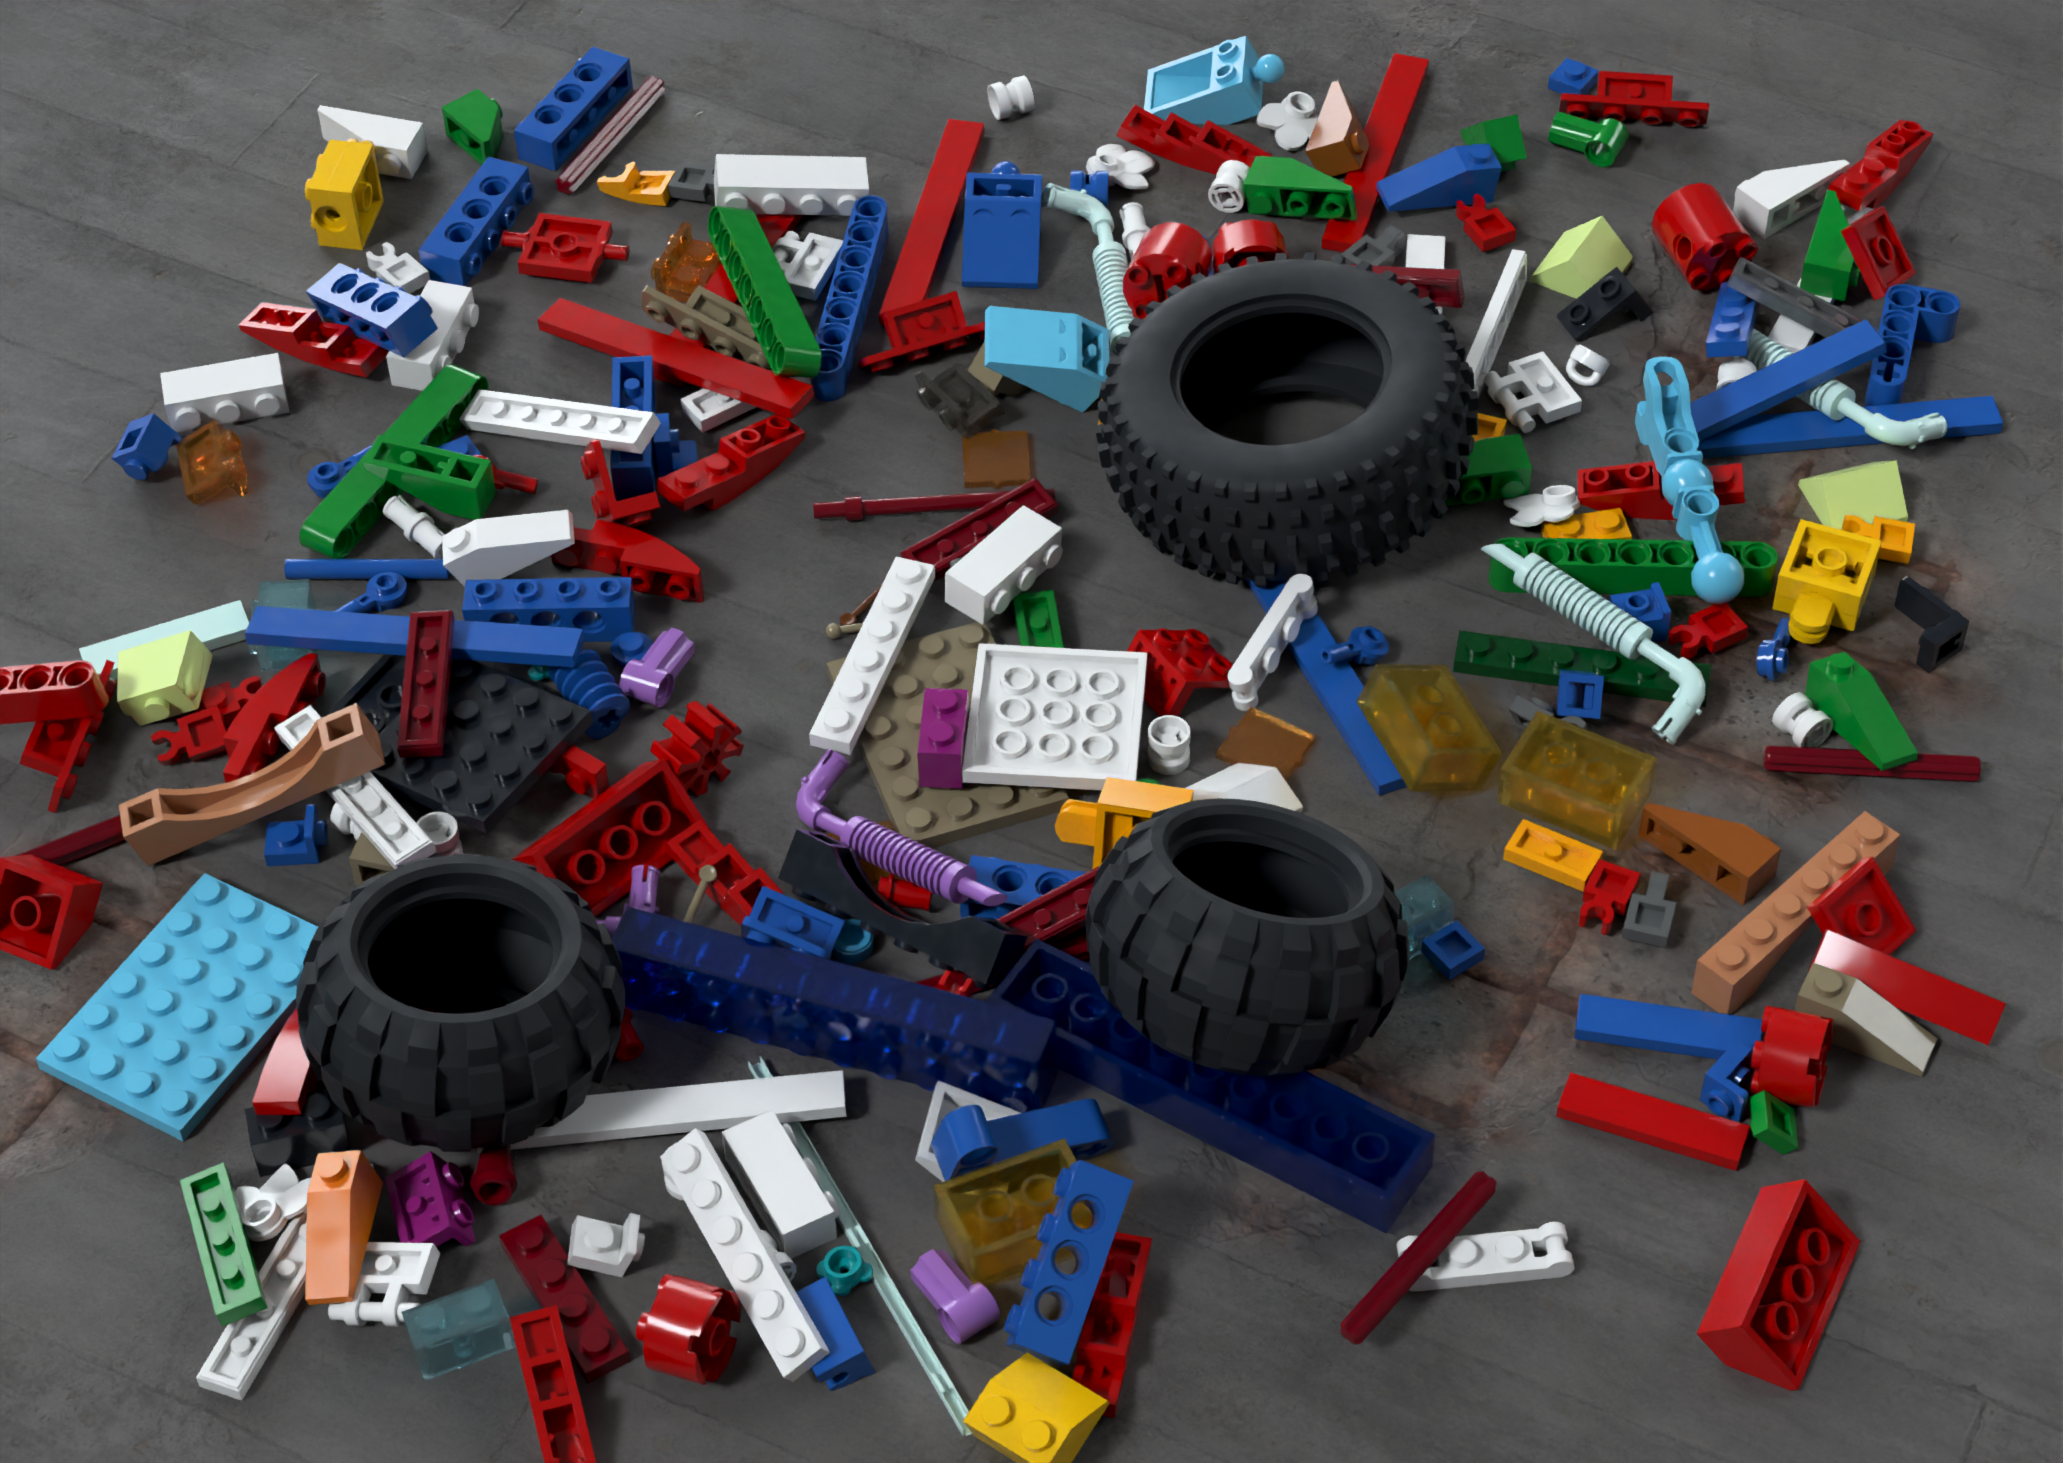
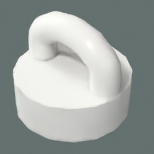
M1579 344L1575 346L1566 365V372L1575 383L1582 386H1593L1604 376L1610 363L1606 358ZM1578 362L1594 370L1590 377L1583 376L1577 372L1576 366Z

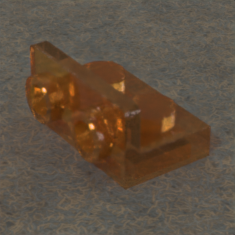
M682 222L676 233L670 235L666 249L661 257L655 259L651 269V278L655 280L657 291L686 304L698 285L703 288L720 266L721 261L713 244L692 239L691 223Z
M214 419L182 439L179 444H176L185 494L193 504L198 505L227 486L231 487L241 497L249 493L246 480L248 470L241 456L243 445L233 430H226Z

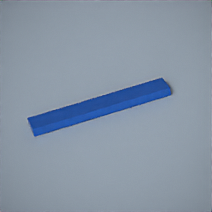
M1865 319L1691 402V415L1699 441L1887 353L1886 342Z

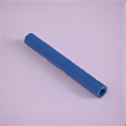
M286 559L284 566L286 579H371L373 576L383 572L398 573L404 579H450V572L443 566V559Z

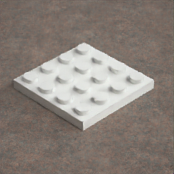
M979 643L962 767V782L1102 790L1107 777L1136 781L1147 671V653Z

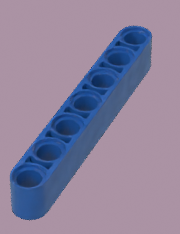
M863 196L856 200L853 205L815 337L821 350V366L818 375L815 378H810L814 389V397L826 402L840 399L845 394L889 237L887 203L879 196Z

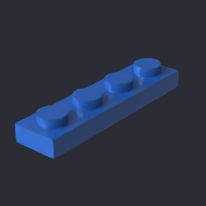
M1728 281L1721 283L1706 340L1707 357L1747 356L1759 302L1727 286Z

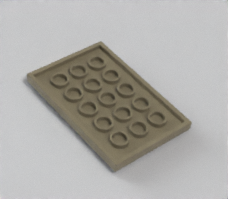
M974 622L905 641L857 740L858 747L895 832L930 848L1060 812L1062 805L1069 800L1065 788L964 782L962 789L919 787L917 750L925 688L968 690L970 713L979 643L996 644L986 623L982 625L979 622ZM847 657L826 663L827 675L832 686Z

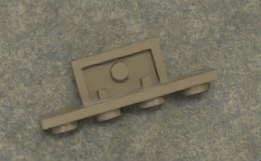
M699 285L685 305L650 286H645L643 289L641 309L652 320L660 323L665 322L679 329L685 337L691 340H700L712 346L718 353L772 371L760 344L756 342L757 337L742 307Z

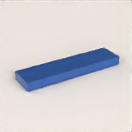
M1580 994L1574 1039L1711 1059H1719L1737 1039L1752 1049L1749 1064H1751L1754 1044L1756 1040L1761 1041L1762 1019Z

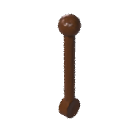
M882 584L852 613L841 615L840 626L857 624L856 619L873 604Z

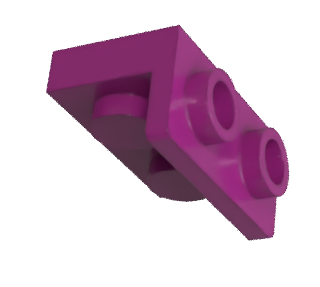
M430 1151L385 1178L401 1243H433L437 1247L451 1238L456 1239L466 1247L475 1243L471 1226L474 1223V1216L470 1207L465 1202L462 1191L465 1181L461 1171L453 1162L447 1163Z

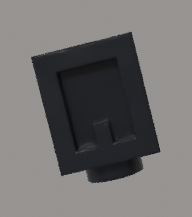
M1616 266L1559 312L1557 318L1574 340L1579 342L1619 309L1625 315L1632 310L1641 322L1650 316L1653 311Z
M1909 576L1901 579L1895 607L1925 629L1918 641L1920 648L1916 665L1929 674L1963 649L1969 620Z

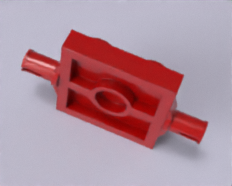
M539 213L534 225L527 232L517 233L504 230L501 237L503 247L523 248L518 260L519 274L593 283L597 270L604 260L611 259L627 262L630 253L629 246L609 244L613 234L611 221Z

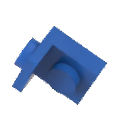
M669 413L655 414L661 422L654 433L658 476L668 475L697 462L696 441H679L678 429L670 428Z
M316 804L306 805L305 820L267 822L264 850L267 866L319 864L320 847L328 844V828L326 820H319Z
M1737 1039L1705 1074L1699 1101L1707 1105L1716 1115L1740 1122L1744 1117L1749 1093L1743 1088L1752 1073L1748 1069L1752 1049Z

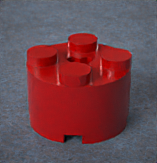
M1243 220L1235 223H1225L1219 228L1218 235L1211 246L1214 274L1218 273V265L1228 263L1231 268L1247 265L1246 258L1256 256L1258 262L1274 261L1276 253H1286V257L1289 259L1284 237L1277 225L1270 221Z
M1766 1005L1761 1025V1032L1766 1034L1763 1041L1756 1040L1752 1053L1751 1068H1755L1752 1078L1750 1095L1753 1096L1765 1090L1784 1103L1815 1108L1820 1101L1828 1066H1825L1827 1051H1831L1833 1019Z
M665 1274L660 1280L657 1297L650 1312H644L640 1316L636 1327V1339L643 1341L646 1367L656 1372L701 1385H706L705 1380L716 1381L727 1367L736 1345L737 1338L729 1336L732 1321L740 1323L741 1306L739 1297L734 1291L683 1276Z

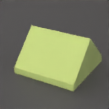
M1600 216L1565 231L1532 274L1531 282L1577 299L1616 266L1624 275L1633 263V256L1605 218Z
M1897 460L1871 462L1799 480L1798 486L1821 523L1825 526L1841 530L1845 515L1858 516L1869 524H1872L1874 516L1904 522L1908 520Z

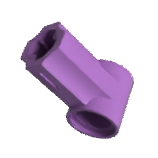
M671 627L669 631H663L641 660L634 658L625 666L619 682L622 693L658 708L663 707L671 697L676 676L695 653L694 642L689 640L685 633Z
M932 1249L919 1257L918 1262L910 1269L911 1280L936 1308L942 1327L955 1343L960 1344L1000 1319V1310L989 1290L980 1282L973 1284L944 1249L940 1251Z

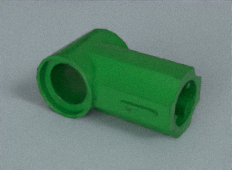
M1558 111L1553 118L1548 141L1552 144L1584 153L1587 160L1597 167H1608L1619 155L1629 135L1626 127L1618 120L1608 118L1600 123H1595Z

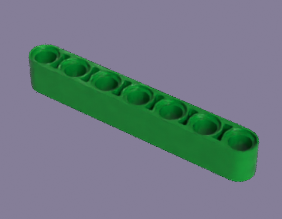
M714 206L708 217L709 237L772 372L779 376L815 378L821 366L820 347L755 213L751 209Z
M453 364L446 365L387 429L383 436L435 448L448 443L463 426L459 419L479 389L488 390L487 378ZM370 449L304 521L299 535L301 546L332 559H344L384 515L383 508L386 502L393 496L398 497V495L404 492V490L364 469L363 461Z
M1507 537L1494 542V544H1503L1523 558L1530 553H1536L1597 594L1615 595L1650 589L1651 583L1659 582L1664 595L1698 596L1692 588L1691 572L1699 561L1693 541ZM1719 541L1722 552L1736 558L1744 569V585L1736 597H1760L1768 594L1772 590L1778 558L1776 550L1771 545L1763 542ZM1490 556L1488 581L1494 589L1507 593H1528L1513 583L1515 574L1513 570Z

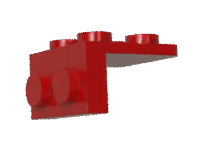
M599 439L590 441L585 447L584 456L580 457V462L585 479L593 480L595 492L591 496V503L596 519L603 518L605 521L618 524L623 523L624 526L631 528L647 524L649 520H652V515L660 508L656 491L616 501Z

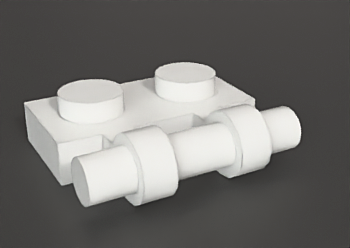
M788 231L773 246L775 257L793 294L816 300L836 268L843 240L809 232L804 242L799 241L800 238L796 232Z
M1543 351L1509 362L1507 376L1501 378L1496 371H1491L1484 377V382L1489 387L1488 394L1495 403L1502 404L1506 409L1505 416L1512 425L1519 426L1524 433H1528L1535 428L1536 422L1531 417L1533 415L1539 414L1545 423H1549L1581 412V398ZM1521 391L1526 398L1518 400L1514 393Z
M368 1242L353 1302L330 1303L328 1308L329 1318L331 1320L345 1321L350 1326H364L367 1321H382L385 1326L395 1327L403 1326L405 1322H419L423 1313L421 1304L407 1303L410 1294H427L441 1253L433 1243ZM382 1293L386 1295L383 1302H369L371 1294Z

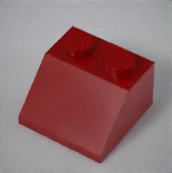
M31 854L0 857V950L50 970L56 969L92 925L103 882Z

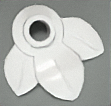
M1292 92L1281 103L1266 104L1260 110L1256 122L1259 126L1275 130V139L1280 147L1287 151H1296L1306 144L1308 138L1310 139L1319 116L1316 114L1315 102L1310 95L1303 92Z
M1107 144L1097 149L1096 156L1088 159L1086 169L1088 175L1094 174L1096 171H1109V186L1117 183L1128 189H1147L1149 184L1142 174L1151 170L1155 162L1143 152L1135 150L1126 152L1122 145Z
M1556 485L1545 488L1543 495L1528 494L1504 500V505L1519 511L1510 518L1512 525L1532 527L1544 521L1556 523L1568 519L1574 514V510L1580 507V500L1575 495V488L1567 485Z
M283 1164L260 1189L252 1186L238 1187L236 1196L248 1238L252 1241H265L274 1238L282 1231L287 1220L304 1212L307 1209V1191L311 1178L299 1181L291 1167Z

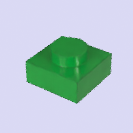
M1765 1090L1751 1096L1752 1118L1750 1126L1753 1136L1782 1155L1797 1149L1795 1110Z

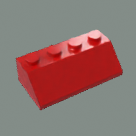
M665 758L645 762L516 855L512 860L536 867L537 872L543 874L544 877L561 880L589 904L595 917L630 891L633 867L644 865V881L647 878L648 865L660 869L672 860L671 856L665 851L666 842L699 819L707 827L708 825Z
M1806 1179L1761 1187L1696 1333L1724 1365L1790 1391L1798 1390L1861 1242Z

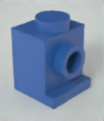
M153 413L129 422L111 459L119 464L128 476L137 480H144L148 473L157 472L166 464L169 457L167 453L169 448L179 444L183 437Z
M1659 582L1651 583L1650 589L1610 595L1609 601L1653 629L1652 642L1667 640L1671 610Z
M1560 669L1556 714L1600 719L1604 676L1595 675L1594 672Z

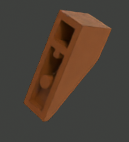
M1339 81L1331 83L1305 150L1315 169L1330 177L1361 169L1369 147L1367 136L1364 133L1356 110Z
M1648 803L1643 807L1639 836L1742 906L1776 876L1781 848L1774 844L1770 838L1759 834L1747 825Z

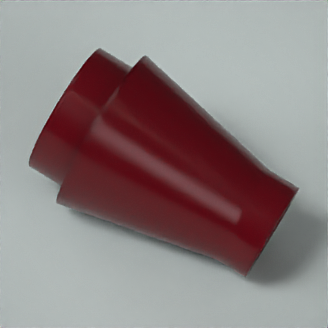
M496 1145L482 1147V1152L470 1181L471 1188L480 1202L487 1205H500L507 1202L516 1191L518 1183L510 1153L511 1145L504 1147Z

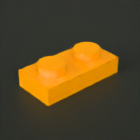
M1621 508L1576 514L1564 521L1556 523L1544 521L1541 524L1543 538L1632 539Z
M1522 819L1504 848L1503 860L1583 892L1598 860H1602L1603 851Z

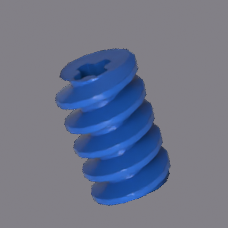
M589 649L581 650L575 668L550 666V678L555 683L558 691L563 695V698L591 711L593 724L585 731L589 737L602 739L617 730L629 711L630 703L628 698L623 695L620 686L615 683L613 675L608 673L607 666L601 662L597 652Z

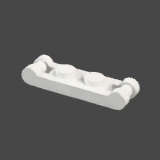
M1296 574L1289 579L1228 673L1230 688L1233 690L1232 698L1237 709L1248 711L1258 704L1257 690L1268 673L1275 671L1279 664L1281 653L1289 642H1293L1296 639L1302 621L1313 617L1317 613L1318 606L1313 595L1314 586L1310 576Z
M1549 1222L1537 1229L1456 1236L1435 1260L1437 1267H1429L1409 1291H1427L1565 1277L1575 1269L1572 1253L1565 1249V1245L1568 1242L1565 1225L1560 1222ZM1406 1236L1397 1242L1396 1246L1399 1257L1418 1236ZM1547 1250L1546 1256H1534V1251Z

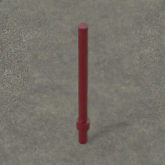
M1054 488L1046 489L1055 500ZM1010 491L862 500L861 496L845 497V501L813 503L814 519L846 517V521L863 520V516L979 509Z

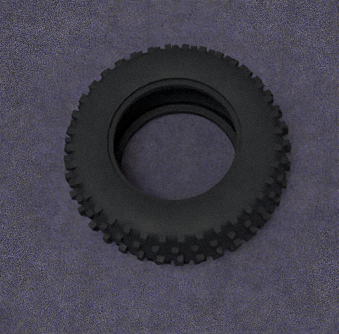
M1305 252L1303 259H1287L1286 253H1276L1274 261L1258 262L1256 256L1246 258L1247 265L1231 268L1228 263L1218 265V273L1205 277L1203 274L1198 273L1191 276V285L1183 289L1174 285L1166 292L1168 299L1162 303L1154 300L1150 302L1145 309L1147 316L1144 319L1134 318L1128 326L1131 335L1129 337H1120L1115 349L1119 356L1110 358L1106 367V375L1108 377L1105 382H1101L1099 396L1102 400L1098 403V418L1103 424L1096 425L1097 443L1102 444L1098 446L1101 467L1108 468L1106 470L1107 481L1114 493L1120 492L1118 503L1122 511L1128 514L1132 519L1134 527L1145 538L1151 536L1153 546L1159 552L1164 554L1172 551L1175 554L1174 561L1182 567H1186L1190 563L1198 565L1199 574L1210 578L1215 572L1225 574L1226 582L1237 585L1241 578L1255 580L1256 587L1267 588L1269 581H1286L1287 584L1292 576L1306 574L1311 578H1315L1317 584L1320 585L1328 583V575L1344 572L1347 578L1358 574V566L1369 562L1375 567L1384 564L1386 561L1385 554L1392 550L1402 554L1410 548L1408 539L1413 535L1424 537L1431 530L1432 527L1429 521L1432 517L1438 519L1443 517L1448 510L1445 505L1446 498L1454 499L1460 487L1458 478L1467 475L1470 461L1467 456H1470V453L1473 452L1475 440L1472 435L1478 434V414L1473 412L1479 409L1478 391H1471L1475 389L1474 372L1472 367H1469L1468 362H1465L1464 356L1466 353L1461 341L1457 342L1452 325L1443 314H1439L1436 304L1429 297L1422 299L1418 297L1419 289L1414 284L1408 282L1401 286L1396 283L1397 275L1386 270L1382 274L1372 272L1373 266L1371 263L1361 261L1357 266L1345 264L1344 256L1334 255L1330 261L1317 260L1316 253ZM1283 392H1321L1345 398L1365 408L1357 418L1342 428L1325 436L1294 444H1248L1223 437L1208 429L1222 415L1247 401Z

